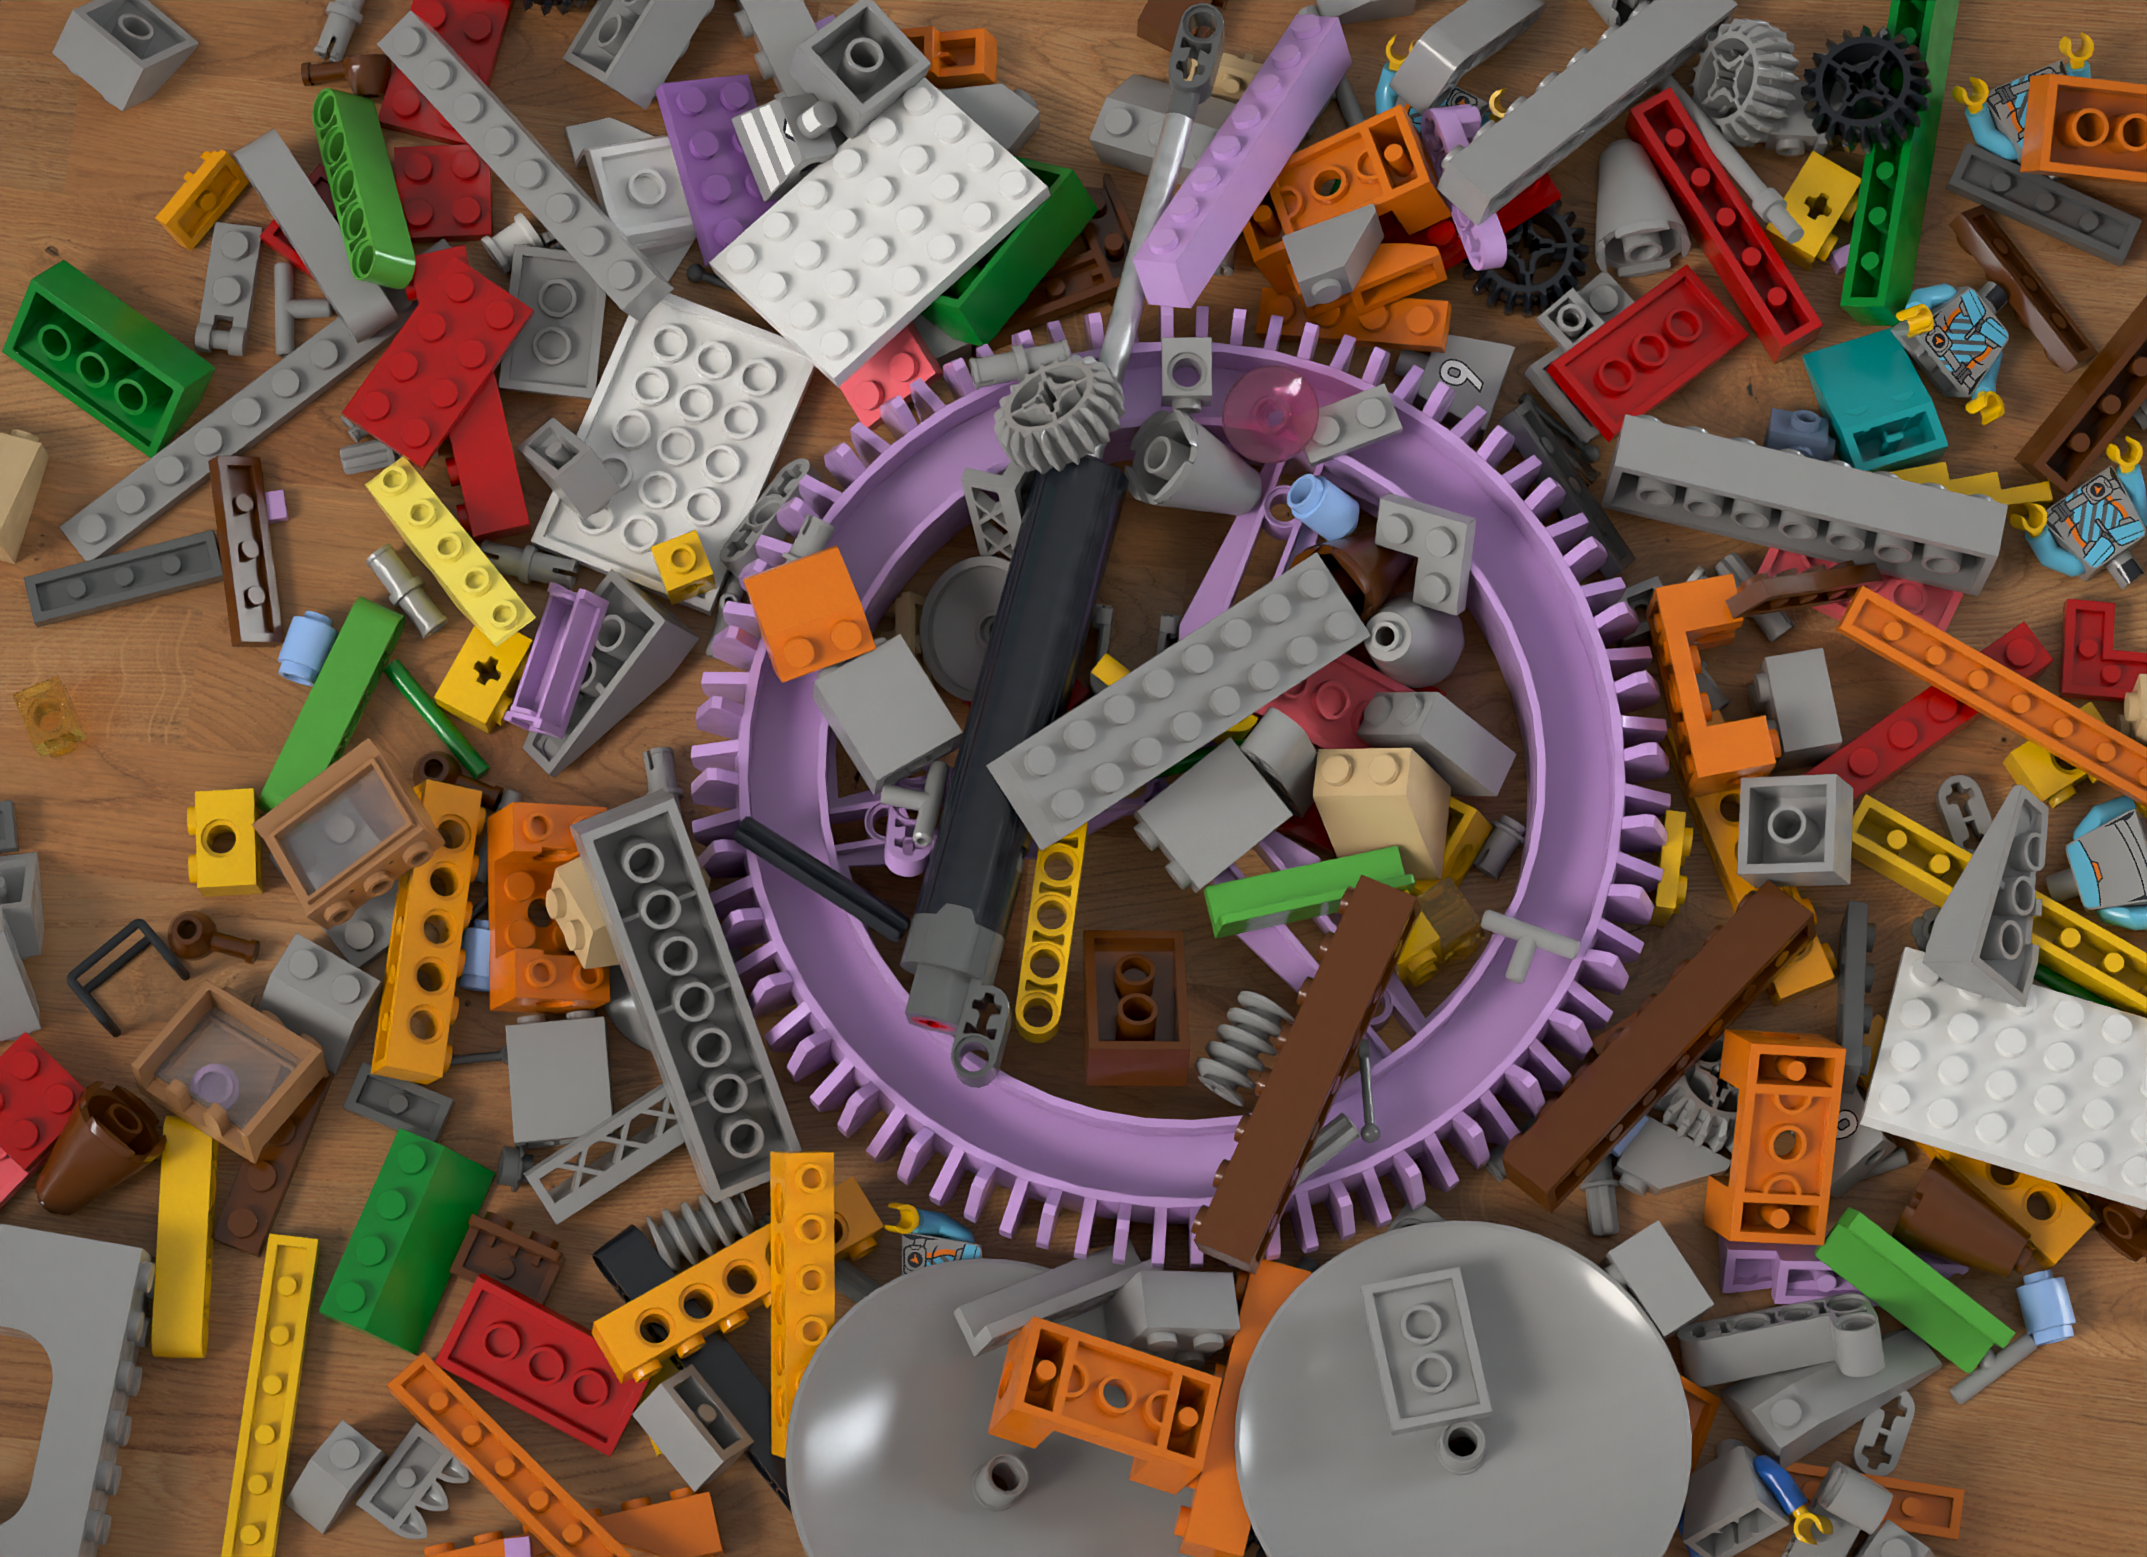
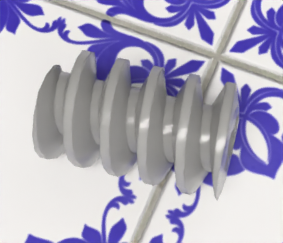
M1241 991L1238 995L1237 1000L1243 1009L1230 1008L1227 1013V1018L1233 1026L1226 1024L1218 1026L1216 1034L1221 1042L1209 1041L1205 1050L1211 1059L1198 1058L1194 1064L1197 1072L1200 1074L1198 1079L1207 1088L1225 1100L1239 1106H1243L1245 1101L1236 1091L1238 1086L1252 1090L1256 1086L1247 1074L1249 1069L1263 1072L1266 1068L1258 1058V1055L1260 1053L1271 1056L1277 1054V1050L1270 1043L1269 1038L1271 1036L1279 1037L1282 1026L1279 1024L1280 1021L1283 1019L1294 1022V1018L1279 1005L1260 994L1250 991Z
M743 1192L736 1194L734 1198L731 1196L719 1201L715 1205L705 1194L699 1195V1211L697 1212L686 1201L681 1202L679 1219H676L667 1208L663 1209L661 1226H657L648 1215L646 1216L660 1256L673 1272L680 1271V1255H684L692 1265H696L699 1263V1248L702 1247L709 1256L717 1253V1241L721 1240L728 1247L736 1242L737 1233H740L744 1238L753 1233L756 1226Z

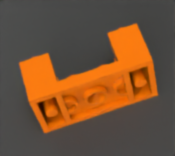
M1399 104L1292 154L1243 228V233L1254 263L1276 293L1281 295L1294 289L1286 264L1291 262L1282 239L1284 235L1370 204H1374L1378 216L1392 210L1408 235H1412L1452 215L1445 196L1436 189L1439 181L1422 136L1402 105ZM1331 179L1341 180L1340 188L1334 194L1329 196L1320 195V189L1325 182Z
M1733 573L1655 588L1646 609V617L1687 799L1740 789L1741 778L1768 777L1775 767V758L1781 757V747L1775 728L1768 729L1765 715L1707 726L1706 722L1712 721V710L1707 692L1699 693L1696 674H1701V660L1698 650L1732 644L1735 639V630L1743 627V617L1733 619L1726 604V600L1742 591L1741 587L1736 588Z
M512 802L487 817L490 1011L567 1014L581 1010L592 1011L610 1002V966L584 969L575 952L567 947L564 934L555 919L549 916L546 927H538L528 917V907L531 902H538L546 907V893L552 887L555 869L580 857L569 825L605 812L607 807Z
M1725 1029L1719 1078L1738 1088L1739 1096L1730 1176H1708L1704 1225L1729 1241L1824 1246L1846 1048L1819 1034ZM1792 1130L1795 1135L1793 1149L1786 1155L1778 1156L1774 1151L1776 1137L1783 1131Z
M1033 1316L1009 1341L988 1434L1035 1449L1050 1433L1057 1431L1133 1456L1129 1480L1176 1495L1203 1470L1222 1378ZM1113 1385L1121 1389L1126 1398L1125 1407L1116 1408L1111 1406L1105 1400L1103 1394L1104 1386Z

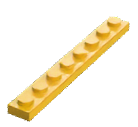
M269 1234L221 1557H275L321 1244L319 1239Z

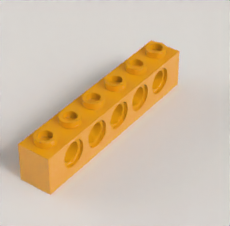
M1718 709L1712 712V721H1708L1706 724L1707 726L1732 721L1730 719L1724 721ZM1669 728L1664 739L1661 741L1662 747L1669 757L1671 768L1735 914L1742 898L1752 890L1757 892L1759 889L1753 887L1737 875L1739 822L1726 820L1720 812V804L1730 801L1740 805V789L1687 799L1672 729ZM1796 886L1778 887L1810 910L1814 915L1815 925L1818 924L1817 916L1810 900L1807 897L1801 899ZM1816 935L1802 950V953L1796 956L1766 988L1774 1007L1830 985L1835 978L1832 971L1837 969V963L1828 943L1820 944Z
M426 779L413 789L436 828L445 829L451 835L453 845L452 849L441 846L433 852V856L428 862L410 869L398 879L371 1074L428 1085L443 1077V1073L448 1071L452 1060V1045L447 1044L449 1027L454 1024L459 1010V998L454 996L456 978L461 976L466 960L465 949L461 948L463 930L469 926L472 916V902L467 901L469 884L475 880L478 872L479 856L474 854L476 836L481 834L484 827L486 811L484 807H480L482 791ZM431 875H436L443 880L446 886L445 896L437 894L432 889L430 883ZM425 922L431 923L437 928L439 932L438 944L429 941L425 936L423 929ZM418 969L430 975L433 983L431 992L424 990L417 981ZM411 1017L419 1019L424 1024L426 1029L424 1040L417 1038L410 1029Z
M1879 1014L1872 1019L1869 1034H1863V1045L1871 1046V1058L1867 1076L1859 1075L1857 1084L1866 1093L1868 1092L1885 1020ZM1911 1140L1931 1160L1935 1156L1944 1161L1947 1160L2031 1234L2027 1244L2036 1248L2032 1257L2045 1270L2055 1265L2095 1223L2088 1215L2091 1209L2087 1203L2072 1191L2065 1193L2054 1182L2012 1170V1184L2001 1185L1992 1178L1990 1163ZM2037 1196L2046 1201L2049 1206V1216L2046 1220H2037L2029 1214L2026 1206L2029 1197Z
M770 1151L771 1449L773 1455L785 1458L788 1423L793 1400L801 1378L816 1349L835 1325L834 1152Z
M853 1176L834 1187V1230H836L840 1241L834 1244V1264L849 1255L853 1261H856L878 1247L876 1240L880 1238L884 1225ZM771 1223L593 1323L592 1335L621 1384L632 1378L635 1379L636 1383H641L663 1369L660 1362L676 1353L680 1359L690 1356L706 1345L704 1340L706 1336L719 1329L724 1334L736 1330L750 1319L747 1313L763 1304L767 1310L771 1309ZM735 1274L746 1275L753 1282L754 1289L747 1294L735 1293L728 1286L727 1279ZM690 1299H702L709 1305L711 1313L705 1318L696 1319L686 1313L684 1304ZM648 1323H657L665 1328L668 1337L660 1343H650L642 1337L640 1329Z

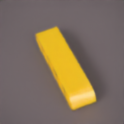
M1088 822L1042 851L1038 847L1015 1008L1016 1028L1025 1040L1032 1043H1044L1052 1039L1060 1026ZM1059 860L1068 863L1073 872L1067 879L1056 881L1046 875L1045 868L1049 863ZM1047 909H1056L1064 914L1066 920L1057 929H1047L1039 923L1038 917ZM1041 957H1048L1058 964L1059 969L1050 978H1040L1032 972L1031 965ZM1033 1006H1042L1050 1011L1052 1019L1043 1027H1033L1025 1021V1012Z
M167 1115L163 1128V1135H166L167 1143L161 1160L152 1320V1353L154 1357L205 1358L209 1336L214 1243L211 1237L215 1225L219 1142L178 1116Z

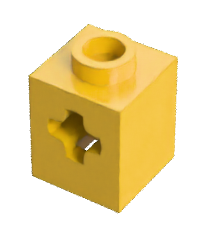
M696 530L650 547L671 605L717 588L713 571Z

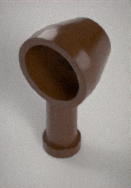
M385 54L357 55L344 58L343 61L318 64L306 62L301 64V76L305 87L313 86L314 83L347 80L353 94L368 98L385 96L391 74V59Z
M433 751L423 755L415 764L413 771L415 786L429 779L482 791L481 803L486 804L487 808L492 810L497 809L504 788L498 785L493 787L463 775L457 760L450 754L441 751ZM431 765H442L443 772L439 777L430 778L427 776V770Z
M199 911L180 913L171 921L168 928V942L171 949L185 960H200L207 957L212 951L244 959L249 964H254L258 957L260 941L255 939L249 941L220 933L211 918ZM188 924H195L197 927L196 934L190 939H183L181 937L183 927Z

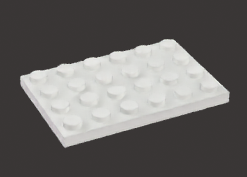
M924 77L853 139L848 138L837 148V154L834 158L819 164L709 263L714 273L839 387L1045 202L1051 194L1046 184Z
M671 293L660 301L640 322L628 315L576 435L593 449L621 487V490L611 498L609 504L603 510L592 514L586 520L570 509L552 491L531 539L532 546H536L538 549L559 557L576 559L580 565L605 575L613 569L640 589L669 599L650 547L696 530L713 571L717 588L679 602V604L711 616L730 571L720 560V551L763 494L816 366L784 337Z
M1905 947L1901 955L1860 1125L2147 1210V1018L2034 984L2031 985L2026 1007H2016L1949 985L1923 963L1925 952Z

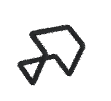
M135 919L67 975L69 987L113 1037H119L121 1030L90 993L146 947L152 944L182 980L187 981L190 978V973L143 919ZM137 929L141 930L145 936L82 987L77 981L82 974Z

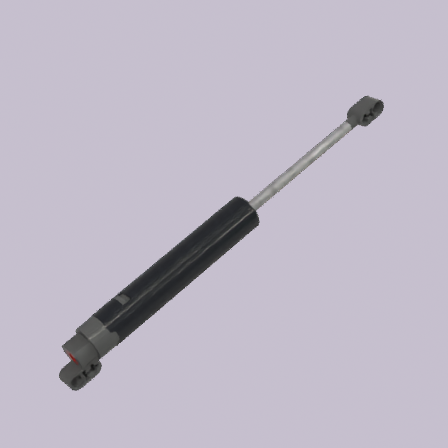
M1198 3L1190 6L1185 10L1180 20L1169 61L1168 71L1171 96L1098 362H1103L1107 368L1111 369L1121 387L1146 299L1132 259L1173 199L1198 105L1205 102L1213 91L1225 47V28L1222 13L1215 6L1208 3ZM1201 26H1207L1215 31L1214 34L1205 39L1197 38L1191 32ZM1192 59L1198 62V74L1193 76L1192 81H1185L1183 79L1189 77ZM1106 443L1099 444L1095 448V455L1088 453L1080 459L1078 465L1074 462L1068 463L1060 472L1054 467L1044 474H1041L1037 469L1035 470L937 827L939 834L930 852L900 961V966L904 970L915 975L905 1010L909 1024L926 1030L955 1036L951 1050V1061L957 1078L969 1087L981 1088L989 1085L996 1078L1011 1028L1012 1012L1006 994L1001 989L993 986L1023 876L1024 856L1028 854L1033 839L986 765L1067 713L1129 480L1121 469L1102 460ZM988 1003H994L999 1015L992 1014L989 1017L986 1027L988 1037L980 1034L982 1020L977 1009L986 1010ZM973 1050H981L989 1056L986 1066L978 1071H969L962 1066L964 1056Z

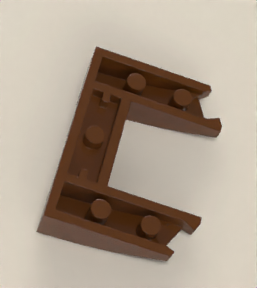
M1104 173L1103 188L1085 187L1099 209L1080 233L1087 252L1056 263L1030 292L1027 300L1017 308L1000 329L999 334L989 342L988 346L992 351L1012 344L1011 335L1106 299H1108L1110 306L1114 305L1134 227L1110 174ZM973 345V348H974V350H975V353H976V348H978V347H980V346Z

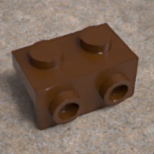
M489 1211L486 1212L484 1218L472 1214L468 1221L470 1227L449 1272L473 1284L477 1277L484 1273L545 1306L566 1261L564 1255L556 1251L559 1242L535 1231L531 1232L529 1238L511 1231L514 1225L512 1221Z

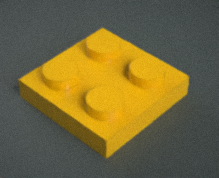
M1666 810L1660 821L1668 832L1666 846H1662L1661 852H1653L1652 865L1664 870L1661 883L1657 884V889L1649 892L1648 897L1652 901L1654 909L1647 925L1665 927L1671 915L1678 914L1680 905H1684L1688 878L1687 876L1679 875L1680 867H1684L1685 858L1690 856L1693 838V828L1685 827L1686 812Z

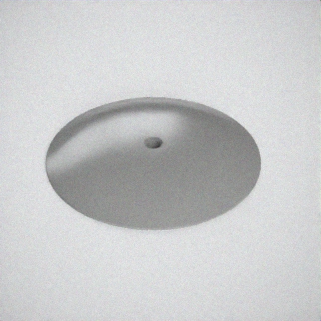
M1452 1220L1421 1223L1394 1229L1369 1238L1341 1252L1322 1265L1291 1293L1265 1328L1249 1360L1237 1405L1234 1449L1237 1478L1244 1507L1253 1531L1267 1557H1663L1680 1521L1688 1492L1692 1460V1433L1688 1404L1682 1381L1667 1345L1642 1307L1613 1277L1594 1262L1569 1247L1540 1234L1512 1226L1483 1221ZM1460 1266L1492 1408V1416L1392 1436L1361 1297V1285ZM1456 1437H1465L1473 1442L1476 1450L1469 1456L1461 1457L1451 1452L1448 1443Z
M964 1259L922 1267L893 1279L875 1289L855 1304L832 1327L812 1356L803 1373L793 1400L787 1429L785 1454L787 1489L795 1525L808 1557H1193L1178 1553L1182 1537L1173 1535L1180 1506L1190 1507L1194 1489L1184 1487L1174 1495L1131 1481L1129 1476L1133 1456L1057 1431L1050 1433L1035 1449L988 1434L1008 1344L974 1357L953 1312L960 1305L1051 1270L1036 1264L1008 1259ZM1103 1306L1059 1323L1060 1325L1107 1340ZM1113 1385L1104 1386L1103 1394L1105 1400L1113 1407H1125L1126 1398L1122 1390ZM992 1474L1001 1476L1006 1481L1008 1491H1003L994 1484Z

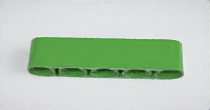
M324 88L315 99L312 120L351 272L354 278L359 281L395 289H404L412 280L415 271V254L375 104L368 97L332 88Z
M362 596L356 600L262 790L258 809L268 813L342 757L402 634L406 616ZM302 822L298 827L304 829L308 824Z

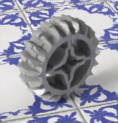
M1734 18L1730 24H1721L1718 34H1709L1707 49H1699L1701 59L1698 66L1691 67L1696 72L1694 81L1688 86L1694 91L1692 100L1732 147H1754L1757 142H1767L1770 132H1779V119L1789 117L1787 110L1789 101L1797 99L1792 94L1793 85L1800 80L1794 75V69L1799 64V60L1792 56L1795 44L1787 41L1786 32L1781 31L1778 27L1769 25L1767 21L1759 19Z
M1074 354L1066 361L1059 356L1053 364L1048 366L1041 363L1039 370L1032 374L1024 373L1025 379L1019 384L1010 386L1011 394L999 400L1001 408L993 415L996 420V424L993 427L997 434L996 438L1010 460L1012 459L1016 466L1021 465L1026 472L1037 469L1041 474H1044L1052 467L1060 472L1068 463L1074 462L1078 465L1080 459L1088 453L1095 455V448L1099 444L1110 442L1109 433L1121 427L1118 419L1126 413L1123 406L1126 399L1122 394V387L1110 368H1107L1103 362H1097L1092 355L1082 359L1078 354Z
M1724 1033L1653 1107L1657 1110L1666 1111L1663 1115L1662 1125L1675 1124L1678 1127L1677 1138L1686 1134L1694 1138V1148L1702 1145L1703 1142L1708 1143L1713 1154L1721 1150L1723 1146L1732 1153L1739 1096L1738 1088L1719 1078Z

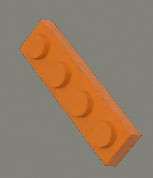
M1263 287L1255 333L1259 339H1266L1271 315L1284 317L1280 337L1282 341L1301 342L1305 324L1308 322L1320 327L1317 343L1340 345L1344 334L1356 338L1355 346L1374 348L1376 346L1387 349L1445 353L1452 306L1449 301L1401 298L1358 316L1351 301L1307 319L1295 290L1278 295L1273 288Z
M1795 1462L1785 1468V1470L1792 1476L1809 1502L1805 1504L1808 1508L1830 1468ZM1860 1473L1882 1485L1893 1494L1891 1504L1881 1522L1889 1519L1909 1534L1952 1541L1959 1539L1964 1489Z

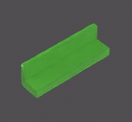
M1397 845L1206 886L1203 892L1214 936L1217 939L1338 913L1339 905L1346 889L1349 886L1356 888L1361 875L1403 892L1408 890L1409 893L1415 885L1413 874L1405 875Z
M1848 1207L1825 1237L1824 1246L1819 1245L1814 1252L1816 1258L1966 1373L1973 1372L1993 1344L2004 1349L2016 1333L1869 1218L1853 1208Z

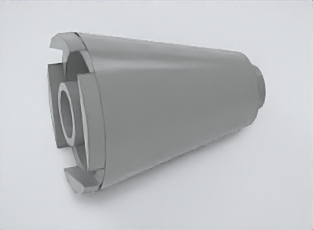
M1629 139L1614 141L1608 145L1607 149L1599 157L1595 237L1596 262L1603 272L1607 273V266L1617 269L1618 277L1624 278L1642 277L1662 272L1672 267L1670 261L1672 257L1681 252L1683 259L1688 254L1691 247L1689 232L1644 146Z
M1173 409L1174 411L1172 412L1160 410L1155 412L1141 425L1132 439L1129 450L1136 452L1132 467L1125 465L1124 473L1129 480L1127 489L1136 500L1155 506L1237 516L1246 514L1257 505L1262 494L1259 473L1187 413Z
M1406 591L1388 599L1369 620L1366 629L1371 636L1364 640V644L1376 668L1381 673L1409 688L1433 686L1448 677L1455 669L1454 666L1463 652L1465 644L1463 623L1458 615H1451L1414 603V591Z

